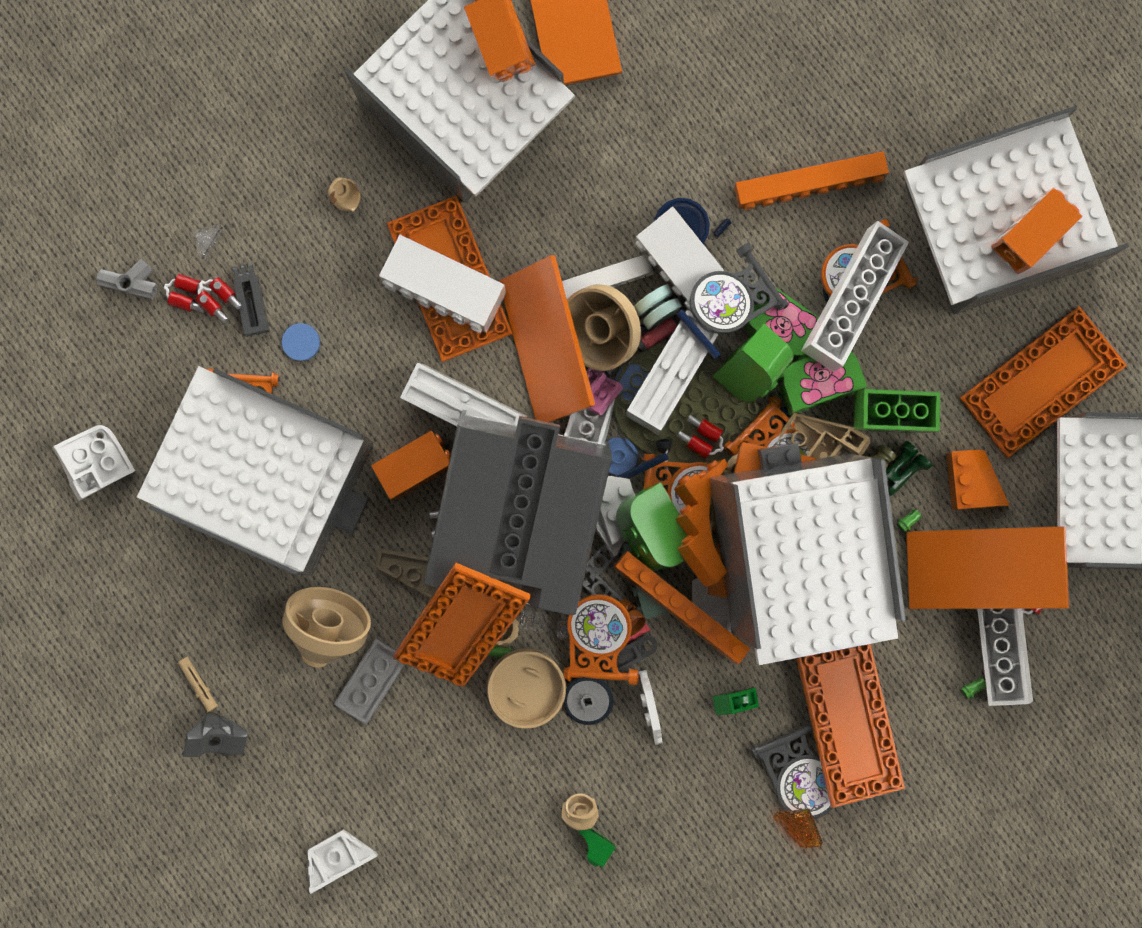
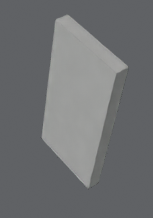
M376 638L334 705L367 725L405 664L393 659L396 650Z

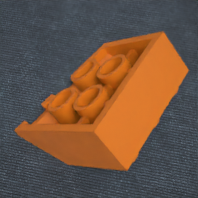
M964 450L946 453L952 510L1010 506L985 450Z

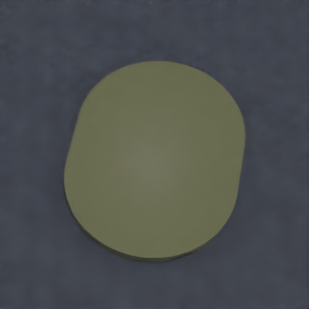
M666 344L655 345L636 354L624 366L617 378V382L621 380L631 364L640 365L642 371L650 373ZM705 356L659 435L625 416L632 401L623 399L622 395L628 391L633 394L634 399L635 393L632 390H623L621 395H617L614 403V414L617 423L630 442L647 454H655V457L662 453L657 450L656 441L671 439L672 447L670 452L667 453L668 462L679 463L703 462L709 464L713 460L718 462L722 459H725L728 463L732 457L726 451H730L727 448H724L722 452L718 451L715 455H708L706 459L687 448V443L677 437L680 431L689 437L695 435L713 446L711 452L721 449L719 447L720 439L715 443L696 431L697 426L687 421L690 415L700 421L705 419L723 430L721 437L723 438L722 446H724L728 441L733 442L757 417L760 411L757 400L745 402L738 399L713 377L715 372L721 367V364L708 356ZM635 373L631 376L630 384L632 387L637 389L641 388L642 385L635 386L632 383V378L636 375L641 376L643 378L644 383L645 377L641 373ZM754 430L748 437L753 440L754 434L759 433V430ZM671 467V468L677 471V470L680 469L681 467Z

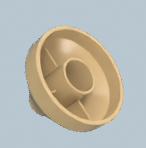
M595 284L573 293L567 299L586 367L599 371L611 370L625 363L635 354L641 337L640 321L634 306L624 294L613 287Z
M310 587L295 592L288 599L282 623L285 632L302 655L303 661L312 667H324L327 663L349 655L364 645L371 626V619L366 608L354 597L332 588Z

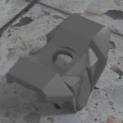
M213 712L205 713L201 721L186 733V742L182 755L183 757H200L204 753L216 752L222 753L223 756L244 754L248 732L223 716ZM213 737H219L220 741L218 742L216 740L210 739H212Z

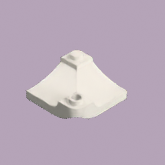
M103 425L92 427L52 447L63 466L70 483L69 485L79 501L135 471L115 435L109 428ZM100 433L102 435V439L97 438L96 434Z

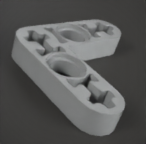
M604 544L588 561L586 573H591L589 577L592 580L596 577L598 581L593 584L591 589L588 587L591 583L587 580L583 582V586L592 595H595V586L602 584L606 589L603 595L607 596L608 592L611 591L613 594L610 597L618 598L620 601L622 598L599 577L601 572L616 557H612L609 554L608 556L611 559L608 561L604 555L600 554L602 550L604 553L608 550ZM596 557L604 559L605 563L602 568L594 566L593 560Z

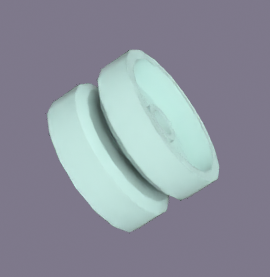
M668 284L652 291L634 305L638 316L647 315L643 320L647 330H651L664 320L671 318L683 308L677 298L669 300L674 292Z

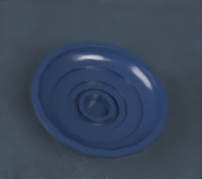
M676 198L666 202L659 208L654 221L673 206L704 244L709 235L710 222L707 212L699 203L688 198Z

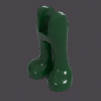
M907 440L902 444L900 456L886 469L887 480L890 478L894 482L888 488L889 497L895 494L917 471L928 470L933 466L925 456L918 454L900 475H897L898 471L918 453L917 448Z

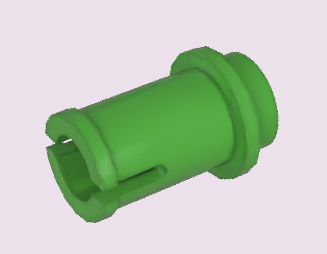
M913 508L903 519L898 520L897 526L903 532L910 531V527L921 519L922 515Z
M495 645L489 656L501 658L514 649H511L510 646L506 648Z
M979 677V679L969 685H963L961 692L966 699H972L975 694L987 688L986 682L982 677Z

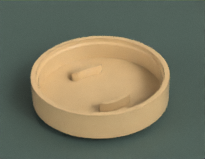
M521 648L510 651L494 664L487 681V693L493 711L502 721L517 728H534L547 723L559 712L565 699L566 683L560 667L552 657L537 649Z

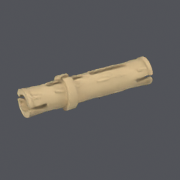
M189 657L180 660L177 664L196 692V698H199L206 708L207 713L218 707V704H216L209 692L211 691L210 688L205 686Z

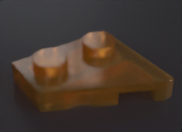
M810 808L776 812L774 814V820L776 822L780 820L786 827L785 831L794 837L802 848L821 847L823 841Z

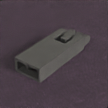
M252 263L248 264L249 272H247L246 266L242 265V273L240 274L238 267H233L235 275L233 282L237 300L242 304L239 311L244 335L247 337L270 332L259 277L255 275ZM243 286H246V292L252 293L253 297L245 299Z

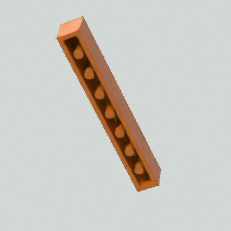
M882 151L736 182L734 190L738 208L751 210L755 208V205L769 206L774 204V201L779 200L782 203L788 202L797 196L803 199L818 192V195L828 193L830 189L836 188V191L847 189L849 185L860 187L868 181H873V183L882 182L889 174L885 153Z
M624 552L612 567L733 664H740L749 652L750 648L630 552Z

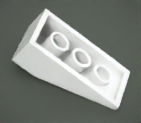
M615 399L602 416L588 409L571 414L564 436L604 444Z

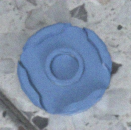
M303 323L294 324L283 334L282 347L287 356L293 360L307 361L316 356L319 351L320 337L317 331L310 325Z
M629 365L619 381L623 386L621 392L625 389H630L636 396L640 388L637 389L631 386V376L635 373H641L646 379L649 372L642 371L640 365ZM621 368L620 371L617 373L615 381H617V378L623 368ZM636 375L632 378V383L635 386H640L643 383V378ZM628 391L624 392L622 398L632 401L633 394Z
M612 438L608 440L612 455L609 473L621 475L633 469L638 459L634 444L625 438Z

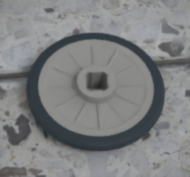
M579 677L570 682L566 687L563 705L566 713L574 721L584 725H593L607 718L613 708L614 700L610 687L603 680ZM591 698L592 702L586 703L585 699Z

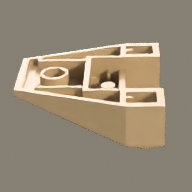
M793 413L782 429L783 432L779 434L777 441L778 443L786 430H794L790 426L793 422L795 429L799 431L793 433L791 437L792 443H795L794 437L799 434L804 441L799 444V448L807 446L810 451L807 456L816 459L837 456L843 449L852 454L863 455L871 443L870 437L858 430H854V427Z

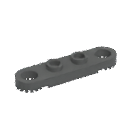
M644 636L625 646L617 657L619 672L655 653L658 647L656 639L652 636ZM645 640L652 642L653 648L651 651L643 649L642 643ZM606 660L600 661V667L603 671L613 672L612 667L608 670L603 669V663L606 662L608 664Z

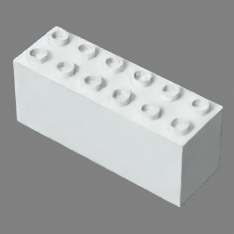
M673 206L636 236L637 241L635 244L641 252L645 250L648 253L649 257L647 259L654 267L657 265L660 268L661 272L659 274L666 282L669 280L673 284L671 289L678 297L682 296L685 299L683 304L690 312V294L696 282L710 272L724 271Z
M399 235L379 275L383 281L382 284L388 290L393 292L398 290L402 293L403 297L409 300L415 298L419 301L420 305L426 308L431 306L436 309L437 313L445 317L448 314L454 318L455 322L461 325L467 323L471 326L472 330L481 333V331L487 333L506 294L505 284L402 235Z
M687 310L685 312L687 316L713 344L718 334L703 328L696 321L692 312ZM682 321L678 324L625 415L659 435L708 353L706 348Z
M421 363L416 364L400 397L455 426L458 424L462 410H467L466 415L517 425L519 416L527 418L526 415Z

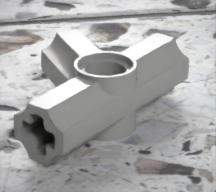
M140 259L125 274L101 269L96 278L98 286L151 300L156 297L158 291V284L145 281L154 270L143 259ZM130 281V286L125 289V282Z

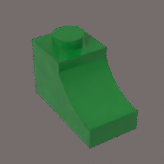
M756 688L725 692L712 696L716 715L735 714L759 707Z
M592 828L578 831L588 844L587 861L595 867L599 865L603 868L616 848L615 844Z

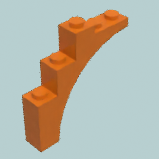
M725 459L718 462L713 460L706 466V471L703 470L692 476H683L678 480L679 485L674 488L686 505L680 510L681 514L676 518V521L687 534V537L681 541L683 544L677 550L704 587L716 584L728 572L714 546L709 519L712 496L710 478L720 476L729 464Z

